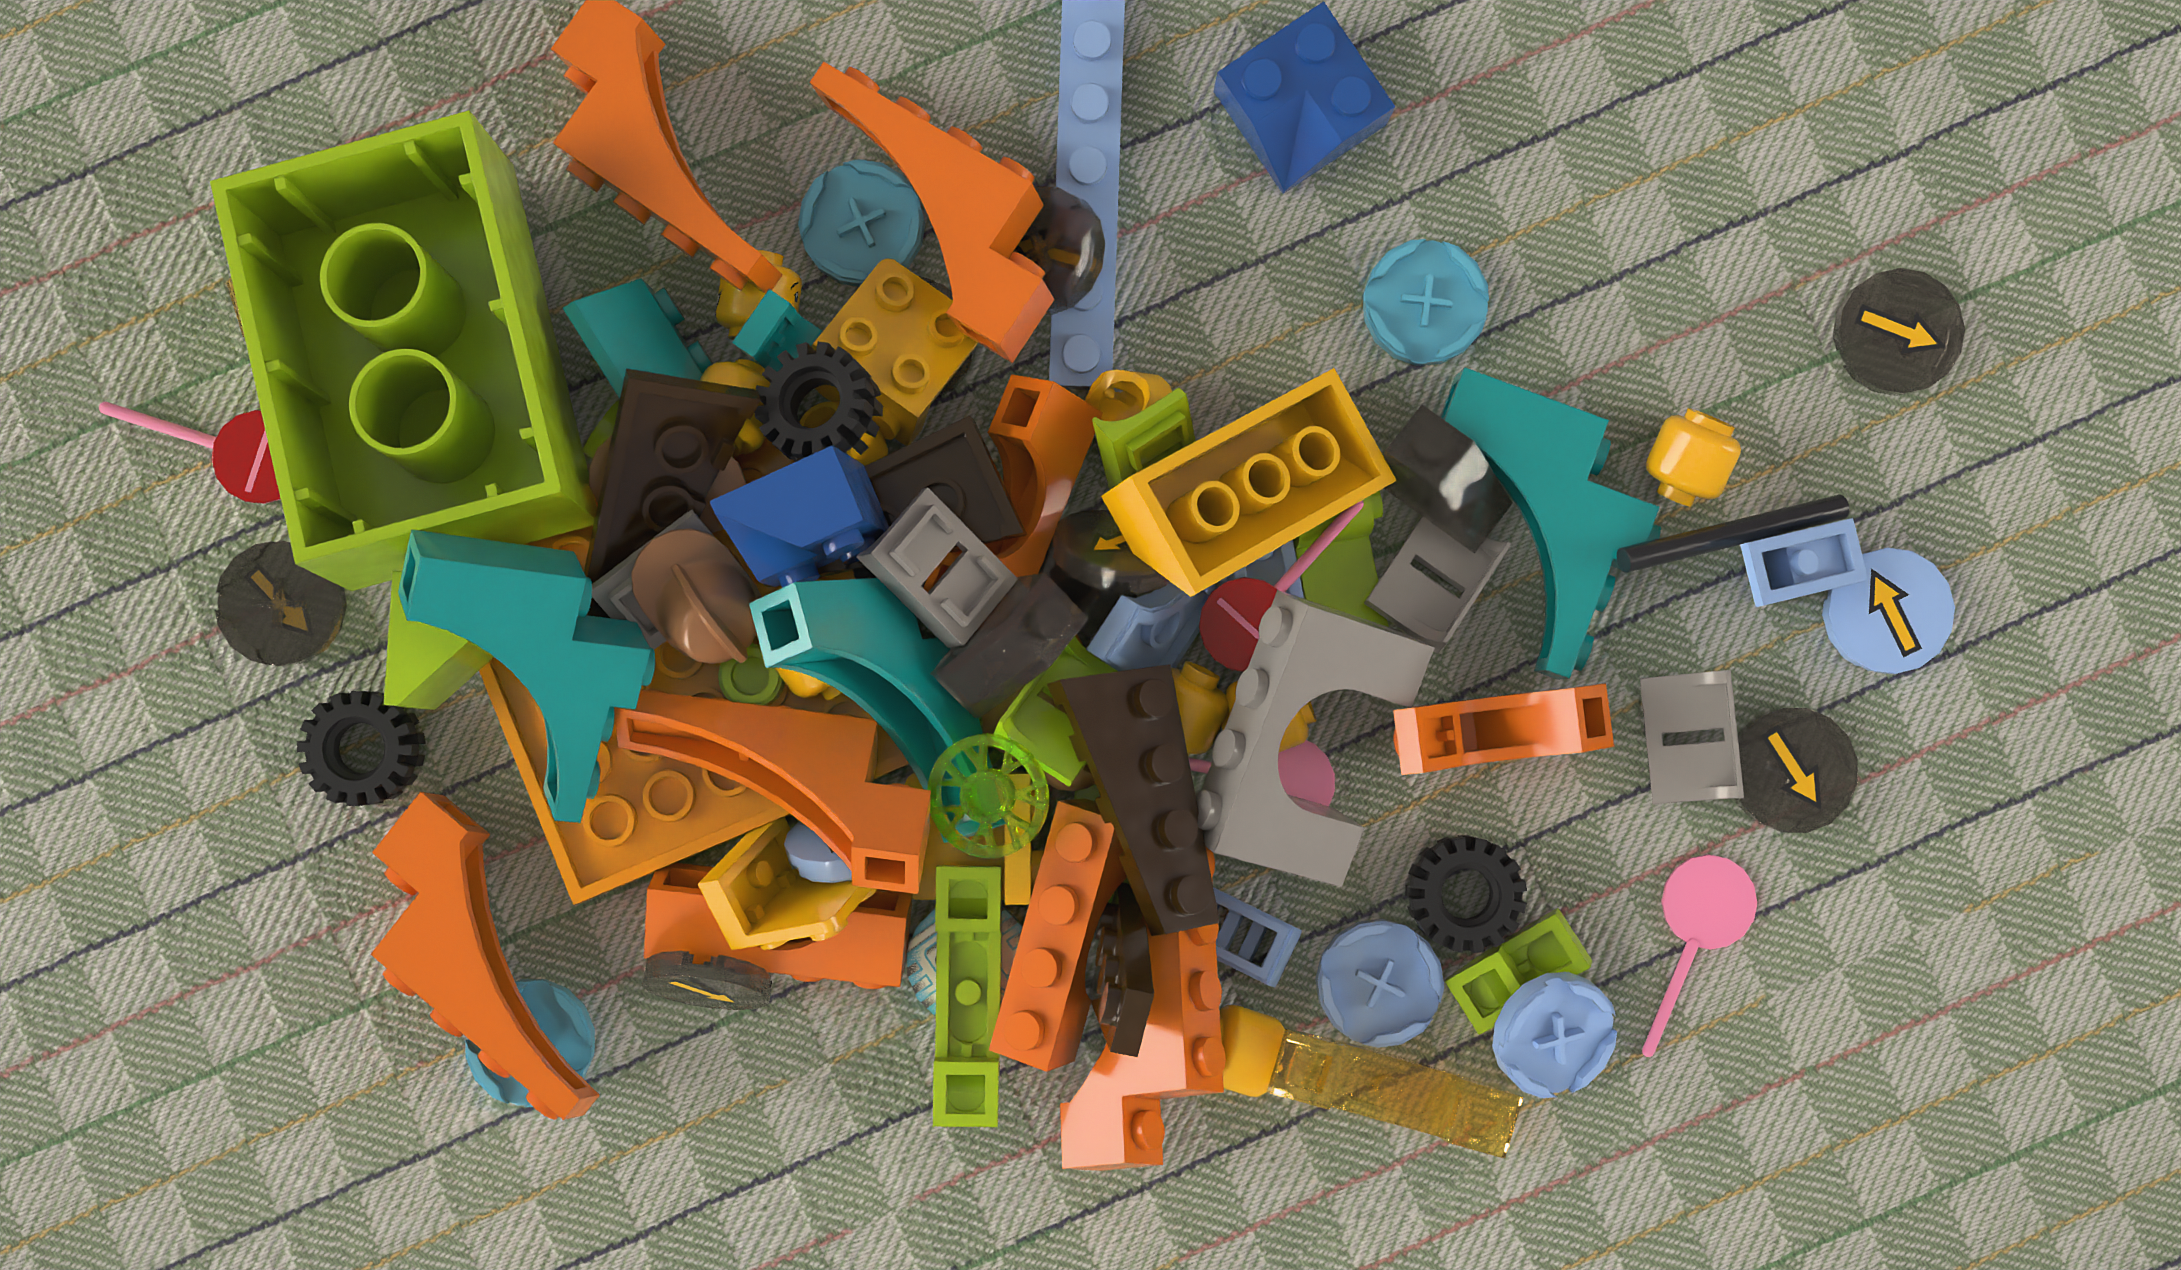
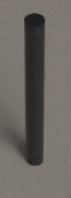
M1838 494L1622 547L1617 551V563L1622 572L1629 573L1846 519L1849 515V504L1843 495Z

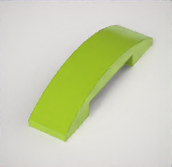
M937 865L933 1127H998L1000 1054L990 1051L989 1047L1001 1007L1002 866Z

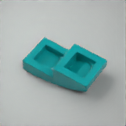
M769 289L732 343L764 369L769 365L778 372L783 367V364L776 356L786 350L794 359L799 357L796 345L807 342L812 347V344L823 331L803 318L791 303Z

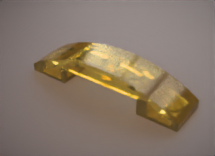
M1285 1029L1267 1088L1270 1094L1328 1110L1331 1107L1434 1135L1447 1143L1504 1159L1506 1158L1523 1101V1097L1518 1094L1449 1071L1348 1042L1291 1029Z

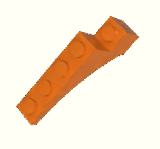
M586 0L551 47V50L569 67L563 77L587 95L553 141V144L572 160L565 170L595 192H598L603 184L617 192L618 195L613 200V203L641 224L645 225L651 216L664 224L666 228L661 233V236L691 258L694 257L699 249L715 259L709 268L739 291H742L745 285L750 283L766 294L769 289L772 290L783 274L722 220L700 189L680 150L668 115L660 75L659 53L666 44L643 18L617 1Z
M823 61L809 83L829 109L860 129L894 161L910 181L925 207L939 240L950 280L953 303L946 312L961 333L1013 363L1055 300L1042 279L1046 274L1045 271L1022 254L1013 252L1044 206L1032 184L1035 177L1021 164L1008 157L1003 156L998 163L980 153L983 149L981 144L961 129L951 126L946 133L930 124V115L911 100L899 96L894 103L878 93L880 87L861 71L848 67L845 73Z
M655 689L640 690L636 709L614 707L618 748L666 756L706 768L741 783L778 804L813 830L852 871V886L918 894L930 832L931 790L912 788L900 783L888 785L873 783L878 761V723L874 719L861 718L847 713L829 714L797 710L783 705L765 706L733 702L719 697L701 698L669 694Z
M420 792L372 852L388 866L384 875L390 882L410 895L415 896L418 892L419 894L373 950L371 955L386 967L383 976L393 987L408 996H415L417 994L433 1008L430 1016L438 1026L456 1037H462L464 1034L481 1049L478 1053V1058L488 1069L503 1078L512 1076L528 1089L527 1101L541 1114L553 1120H556L558 1117L566 1120L585 1115L600 1094L567 1063L541 1030L521 996L501 950L490 910L483 861V843L490 836V833L446 796Z
M1206 847L1212 878L1215 871V858L1213 852ZM1218 923L1157 936H1151L1147 927L1154 997L1138 1057L1110 1052L1106 1044L1070 1102L1060 1103L1062 1169L1103 1171L1163 1165L1162 1143L1164 1141L1165 1128L1161 1118L1160 1099L1224 1093L1223 1070L1226 1057L1221 1043L1219 1005L1222 999V987L1217 973L1216 939L1219 931Z

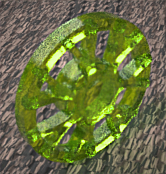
M982 733L957 741L939 756L929 776L927 790H931L930 813L936 827L949 843L969 855L980 858H1000L1013 854L1025 847L1037 836L1047 817L1049 789L1042 767L1028 749L1017 741L1005 736ZM973 746H979V754L973 750ZM988 746L1005 750L1001 770L988 768ZM961 751H964L977 769V772L969 777H965L951 763L952 759ZM1012 755H1013L1015 758H1017L1019 761L1013 762V761H1012ZM1023 765L1029 773L1033 784L1023 789H1015L1009 774ZM946 770L952 776V779H943ZM941 786L961 787V804L943 806ZM1032 790H1035V797L1030 794ZM1016 799L1035 806L1031 823L1019 818L1012 812ZM946 812L955 813V818L952 822L948 819ZM965 814L972 820L980 823L977 832L971 840L963 836L956 829ZM1003 818L1008 827L1012 842L996 846L992 823ZM1017 827H1020L1021 829L1025 830V832L1021 836L1019 835ZM982 835L985 837L987 845L978 843Z

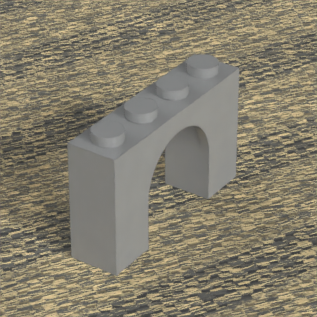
M1277 590L1271 607L1264 613L1261 619L1259 640L1248 668L1241 674L1237 682L1235 703L1225 729L1215 740L1212 751L1213 761L1201 791L1196 794L1199 810L1197 824L1198 829L1203 831L1205 846L1216 854L1342 887L1365 828L1333 807L1294 797L1285 792L1278 771V753L1282 737L1290 721L1303 706L1314 698L1330 691L1355 690L1403 706L1412 707L1435 647L1402 631Z

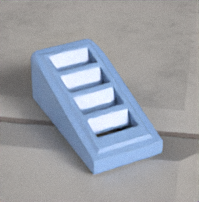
M1213 887L1217 909H1219L1220 905L1230 909L1216 939L1217 960L1268 986L1276 987L1301 936L1302 930ZM1246 917L1253 920V923L1236 955L1228 950L1243 918ZM1269 928L1277 932L1262 965L1259 966L1253 963L1252 960Z

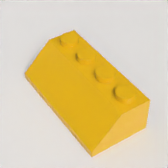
M1335 368L1131 475L1101 497L1132 553L1192 597L1397 480Z

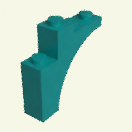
M1464 367L1454 377L1434 435L1445 438L1481 463L1502 484L1517 505L1535 543L1544 582L1545 623L1541 648L1534 671L1557 680L1570 679L1573 669L1580 672L1584 668L1592 650L1594 636L1587 634V630L1594 611L1602 612L1612 595L1616 577L1608 574L1611 566L1620 569L1617 563L1618 549L1659 539L1661 526L1654 524L1659 506L1587 480L1589 474L1597 476L1600 473L1607 459L1611 440L1603 438L1609 420Z
M411 529L398 589L406 620L438 627L471 641L492 654L522 682L540 707L545 722L547 769L543 791L555 821L581 823L586 799H594L598 791L600 767L596 759L601 741L608 742L612 735L615 716L614 707L636 709L641 686H648L653 678L655 668L654 649L649 647L637 622L587 616L592 598V582L589 577L585 576L573 551Z
M878 578L794 582L749 603L765 667L793 670L815 677L833 686L869 713L901 750L915 772L922 788L931 790V808L936 817L944 843L962 840L1007 824L975 707V702L987 698L989 692L973 635L964 646L948 648L938 638L922 639L916 616Z

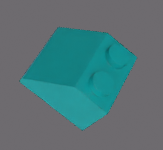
M642 278L575 300L563 307L564 312L619 399L626 368L700 380L704 371L714 364L699 341L694 342L690 346L686 343L676 327L685 318L665 287L655 293Z

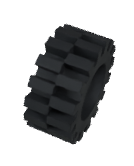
M818 341L816 351L807 342L796 345L799 357L795 359L786 350L776 356L783 364V367L776 372L768 365L762 375L770 382L769 388L756 386V390L761 398L760 402L764 405L758 406L754 413L755 418L763 424L759 427L763 435L785 456L795 462L832 445L846 454V451L853 448L862 455L869 448L861 440L863 434L867 433L876 438L880 429L872 420V416H883V405L875 398L880 396L881 393L878 385L871 379L872 376L846 350L839 346L835 350L828 342ZM822 385L836 387L839 391L840 403L834 415L826 423L818 427L808 428L802 426L797 413L804 397L810 391Z
M369 691L338 693L329 697L330 702L319 703L311 710L316 716L313 720H304L300 728L301 731L307 732L306 740L297 741V752H305L306 762L299 763L302 774L312 775L314 780L309 785L315 792L324 791L327 793L325 799L333 803H347L346 806L384 803V800L394 799L403 793L401 789L404 786L412 785L418 777L413 773L416 766H423L425 755L419 754V744H426L424 733H417L414 726L420 722L415 713H407L404 710L405 707L383 705L384 693ZM359 723H365L374 727L381 734L384 741V755L381 762L376 768L367 773H358L348 768L343 762L339 750L340 741L344 733L350 727Z
M1458 835V837L1454 838L1445 837L1437 840L1438 844L1431 848L1426 847L1419 854L1421 858L1416 865L1412 864L1408 872L1411 875L1410 883L1405 885V896L1409 897L1410 906H1407L1411 917L1417 922V927L1439 945L1461 953L1463 951H1471L1473 953L1484 952V948L1487 946L1497 947L1505 942L1502 937L1509 931L1511 933L1515 932L1520 925L1516 922L1520 912L1525 914L1527 905L1526 902L1522 901L1523 892L1527 891L1526 882L1520 878L1518 871L1521 868L1517 862L1511 859L1506 854L1507 851L1499 845L1469 835ZM1460 869H1474L1486 879L1489 886L1487 905L1479 914L1470 918L1453 916L1445 908L1442 901V887L1445 880L1453 872Z

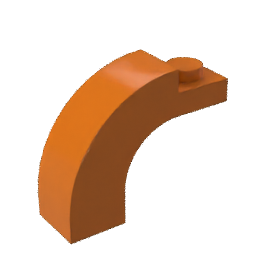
M1606 683L1436 703L1393 710L1395 721L1393 741L1399 756L1401 775L1427 773L1512 759L1583 753L1614 747Z

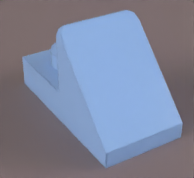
M1853 518L1740 544L1756 607L1868 580Z

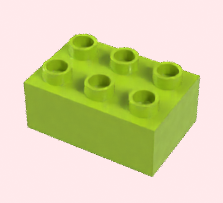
M470 110L210 181L296 565L347 590L354 591L391 581L392 571L403 570L411 529L526 544L594 525L597 505L589 486V472L514 165Z

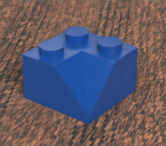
M1324 1L1219 70L1213 91L1282 194L1385 127L1395 109V105Z
M833 445L710 501L715 515L758 582L773 587L781 585L783 588L794 582L815 581L820 577L818 568L838 559H841L843 565L860 561L857 558L858 554L870 547L889 528L864 465Z

